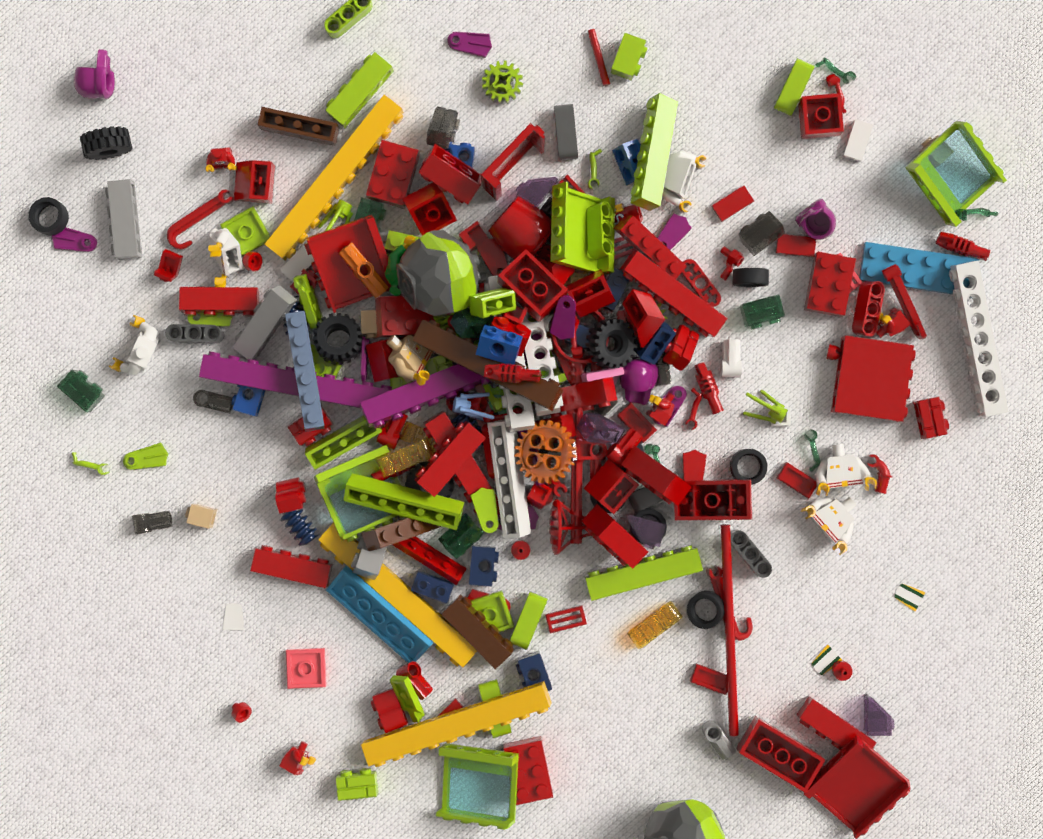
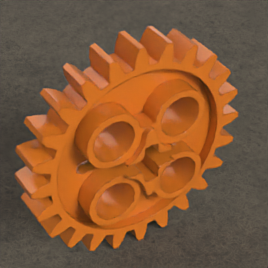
M540 420V426L535 422L533 429L527 430V433L521 432L523 439H517L521 444L520 446H515L519 453L514 456L520 457L516 464L523 465L520 471H526L525 477H531V481L534 482L538 479V483L541 484L544 481L547 484H551V480L558 482V476L565 478L564 471L571 472L568 465H575L571 458H577L576 455L572 454V451H575L577 448L571 446L575 440L569 439L572 433H565L566 427H560V423L557 422L553 425V421L550 420L547 421V424L545 421ZM538 436H540L541 442L537 446L535 444V440ZM558 439L559 446L554 448L553 443ZM530 449L561 452V456L531 452ZM534 456H537L538 461L533 465L532 459ZM555 458L556 465L552 468L550 462Z

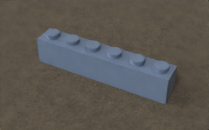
M305 311L285 314L304 429L305 432L324 429Z

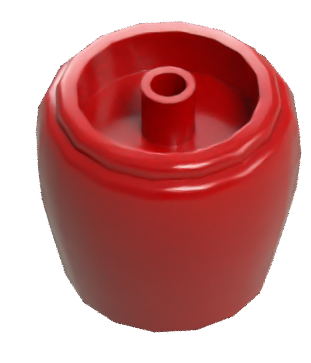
M517 196L494 222L488 232L499 246L515 260L525 249L534 256L551 236L552 219L539 207Z

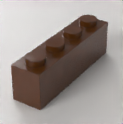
M261 107L258 127L263 131L336 146L340 129L335 122Z
M405 518L362 533L367 551H373L440 528L441 526Z
M460 594L442 612L441 615L495 670L512 655L514 648L510 640L503 638L499 634L498 628L493 624L490 625L485 620V615L481 611H477L467 597H463Z

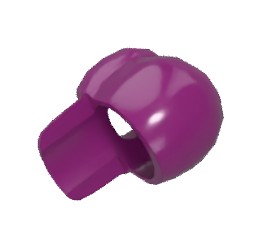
M98 50L96 68L76 67L74 87L82 97L88 99H109L113 95L115 75L110 68L108 51Z
M817 199L795 218L799 227L801 226L804 232L815 240L828 238L836 228L835 215L826 206V202L823 199Z
M637 356L632 358L631 362H626L627 365L623 367L624 374L620 375V384L625 389V399L628 402L647 405L651 390L658 379V368L656 364L653 365Z

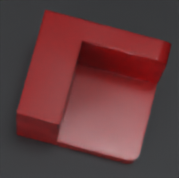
M478 221L459 234L463 243L469 246L470 252L476 249L485 238H488Z
M516 306V310L505 312L503 317L513 324H522L529 307L525 306L522 309Z
M534 483L526 497L527 503L542 510L553 489L545 484L536 486Z

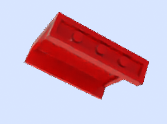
M530 123L481 174L483 189L496 201L502 196L500 180L533 146L541 154L544 152L545 136L543 134L545 132L538 125L534 126Z
M372 214L306 238L305 249L308 255L312 254L314 262H311L314 273L319 272L321 279L318 280L321 291L325 290L327 294L324 300L327 308H332L334 313L339 308L373 296L360 279L354 276L351 268L338 254L351 242L363 257L373 265L376 273L389 287L386 291L390 290L391 285L385 277L388 256ZM361 265L360 273L366 276L367 268Z
M842 336L831 412L903 422L908 413V408L905 406L906 399L908 400L910 397L909 380L911 381L913 377L911 364L916 356L914 345Z
M856 735L819 770L807 792H804V795L808 799L814 797L853 831L854 838L857 839L860 835H865L873 823H878L887 810H892L900 798H905L909 794L911 787L909 779Z

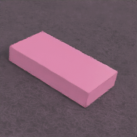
M623 367L601 369L583 373L581 379L582 382L609 378L624 374Z

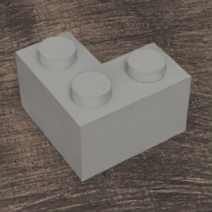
M361 537L357 546L360 552L354 555L351 567L354 568L352 573L375 580L382 566L386 547L367 551L364 538Z

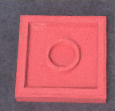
M325 648L286 650L287 689L326 687Z

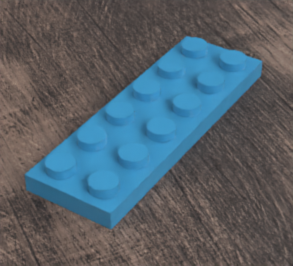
M865 242L859 278L861 281H879L882 284L891 285L884 278L882 270L896 264L901 270L902 275L900 277L906 288L953 295L955 288L954 283L949 277L950 266L979 261V259ZM965 278L963 285L967 288L970 282L968 278Z
M345 566L326 591L406 662H416L434 642L357 574L352 573L353 571L348 566Z

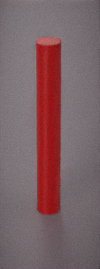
M590 29L587 32L603 86L610 85L597 35L595 29Z

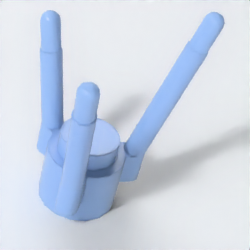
M461 393L460 397L454 398L453 412L484 421L483 417L494 419L493 415L470 409L471 401L467 400L469 398L490 396V393Z

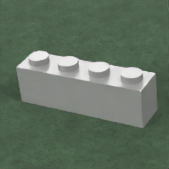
M131 179L107 181L108 187L105 188V194L107 199H109L107 213L109 218H111L109 233L111 237L113 236V244H111L112 255L119 260L142 258L135 182Z
M280 285L273 289L269 288L266 291L264 301L255 307L254 312L256 313L245 322L244 326L246 328L244 331H240L234 339L236 342L233 348L246 359L254 360L260 355L284 320L285 314L289 313L297 301L295 297Z

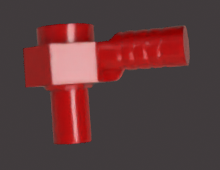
M724 246L720 253L727 257V263L720 278L726 281L732 273L734 266H740L744 257L740 251L736 249L731 251Z

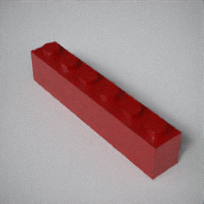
M632 251L619 269L624 273L622 275L630 282L633 280L637 282L640 290L646 293L649 291L654 295L653 299L660 304L665 303L669 306L668 310L676 316L678 314L684 318L683 322L691 327L693 325L698 328L697 332L706 338L708 336L715 337L728 319L639 251Z
M443 410L423 422L425 426L423 431L428 439L433 438L435 442L433 447L437 453L443 448L441 445L445 439L451 438L456 433L453 424ZM472 455L455 473L456 476L453 477L458 487L463 486L466 491L463 495L468 503L472 502L471 494L480 488L492 489ZM495 494L498 515L500 513L498 497Z

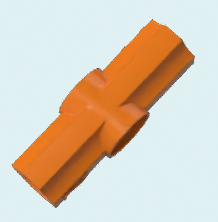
M352 242L338 253L351 268L354 276L360 279L374 298L379 297L389 288L376 273L373 265L363 257ZM361 265L367 268L366 276L360 273Z

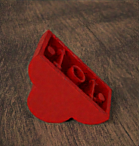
M751 480L685 481L692 488L679 506L674 503L675 520H752Z

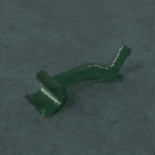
M825 57L822 61L815 64L816 67L825 64L830 71L843 78L845 84L849 83L847 76H851L853 81L856 79L854 72L844 73Z
M985 208L955 210L956 215L962 221H966L967 215L982 214L986 217H990V215L998 216L997 211L991 212Z
M811 429L810 431L814 435L813 438L810 439L806 434L804 437L810 442L815 464L809 468V471L813 472L820 465L821 461L815 442L817 432Z
M646 444L645 452L652 454L653 458L660 463L658 456L660 447L658 445Z

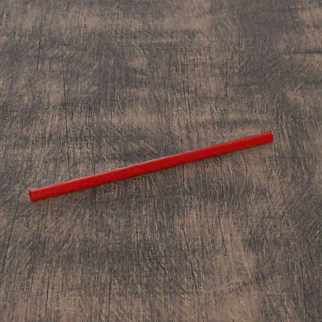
M721 524L729 736H739L730 524Z

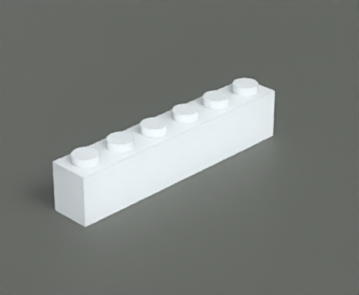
M498 420L487 424L503 538H519L530 534L531 528L523 472L520 471L522 465L516 464L520 457L514 456L519 453V450L515 449V446H519L517 441L518 434L517 431L510 432L509 427L505 426V420Z

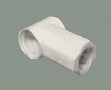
M723 340L721 377L741 378L740 340Z

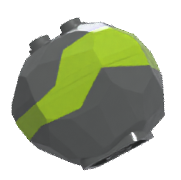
M433 230L427 232L408 246L401 257L400 263L396 265L400 292L414 310L418 309L436 317L457 314L469 307L470 296L477 294L478 281L481 280L477 266L480 264L479 258L476 254L470 253L467 244H463L446 231Z
M689 799L660 803L654 809L646 825L644 839H725V835L717 814L705 803Z

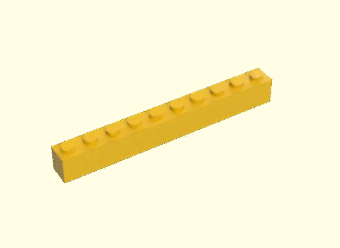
M385 94L382 96L267 240L265 245L285 261L296 253L295 248L299 243L303 244L306 241L307 233L311 228L315 229L320 223L319 218L322 214H327L332 208L331 203L334 199H339L342 196L343 188L347 183L351 184L358 169L362 170L365 167L370 154L374 155L380 147L378 144L381 140H386L392 131L390 129L394 124L398 125L401 122L404 112L399 105Z
M332 523L318 539L321 542L320 546L325 551L334 553L336 555L334 557L335 560L342 565L345 563L353 571L354 568L351 567L354 555L360 552V549H357L359 541L356 539L347 542V539L341 541L336 527ZM382 563L375 580L360 576L371 588L377 591L380 596L432 640L439 652L442 654L446 652L451 657L449 660L458 667L460 665L464 667L475 655L477 650L419 594L411 591V587L385 564Z
M542 681L366 739L361 744L368 766L375 765V767L384 765L387 760L397 761L404 758L403 755L408 753L415 755L422 752L421 749L427 747L429 750L440 746L439 743L445 741L447 744L458 740L457 737L463 735L467 738L475 735V732L479 730L483 732L489 731L497 724H501V726L510 724L512 719L515 718L523 720L530 717L531 713H544L548 711L552 702L545 682Z

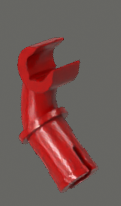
M870 454L868 456L874 457L876 463L867 464L870 467H876L879 471L877 472L879 476L874 491L886 494L892 475L887 465L877 455Z

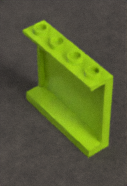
M568 182L552 186L551 262L588 273H594L600 269L604 275L614 273V252L612 255L598 260L592 259L588 253L587 209L601 202H608L613 211L614 228L615 198L609 196L600 199L568 188Z

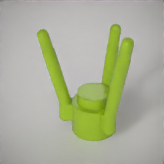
M339 199L338 203L334 204L330 212L318 225V228H321L333 214L334 217L325 231L332 228L338 217L341 219L346 217L345 224L349 223L353 212H351L353 206Z
M760 390V393L770 400L773 406L748 392L746 393L747 397L770 409L768 415L771 417L743 412V415L769 421L773 424H776V422L782 423L788 412L784 405L780 404L764 390Z

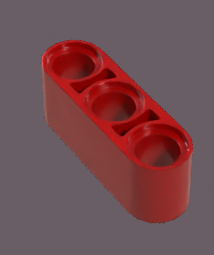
M865 281L859 287L852 323V331L857 336H873L877 331L885 292L884 285L879 281Z

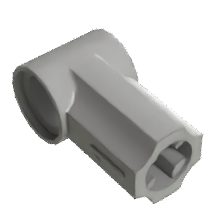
M714 721L704 723L702 732L721 759L724 760L731 757L736 749L718 724ZM716 728V733L708 735L709 729Z

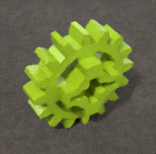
M496 61L495 67L490 64V71H484L487 77H482V81L485 82L482 87L483 89H488L485 92L486 96L492 95V101L498 98L500 104L502 99H505L506 103H509L510 97L515 100V93H521L518 87H523V83L519 82L523 79V75H517L520 69L514 70V63L507 66V61H504L503 65ZM493 75L495 81L490 86V79ZM513 79H515L516 83L514 88L512 89V86L510 84L513 81ZM499 80H506V85H504L503 83L499 84Z

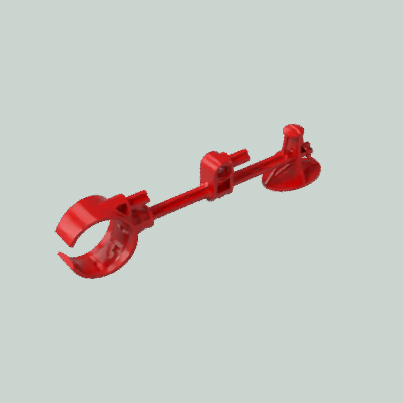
M597 310L590 313L596 322L605 320L603 315ZM553 316L548 324L549 331L546 333L547 339L551 338L553 348L551 352L557 357L570 385L585 383L582 382L581 375L587 373L585 372L587 363H591L590 372L601 370L602 367L597 366V362L591 361L593 356L575 359L566 355L561 350L556 336L550 333ZM609 337L606 340V347L609 342ZM582 408L578 409V413L572 414L577 436L571 437V439L575 440L571 446L577 448L575 451H572V454L576 455L577 458H571V461L575 464L571 465V510L558 499L553 500L550 510L549 524L551 526L549 534H551L550 543L552 544L554 555H558L570 544H582L583 537L591 536L589 533L582 534V530L587 527L585 524H582V519L585 518L582 515V466L584 460H590V479H592L601 468V460H605L607 446L602 441L585 440L583 438ZM594 445L599 447V452L596 455L592 453ZM563 508L571 514L570 524H568ZM561 513L565 521V524H562ZM568 530H571V539L563 545Z

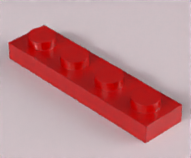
M416 536L392 544L455 585L458 584L467 569Z

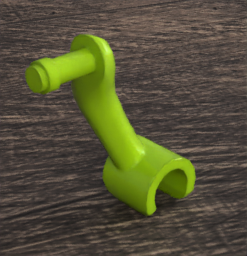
M601 149L589 154L591 179L588 182V188L590 190H593L590 185L591 182H596L598 187L600 184L597 179V163L594 156L602 153Z
M72 452L74 460L72 463L74 465L95 469L101 475L110 473L102 471V467L108 465L107 463L98 465L88 461H78L76 452Z

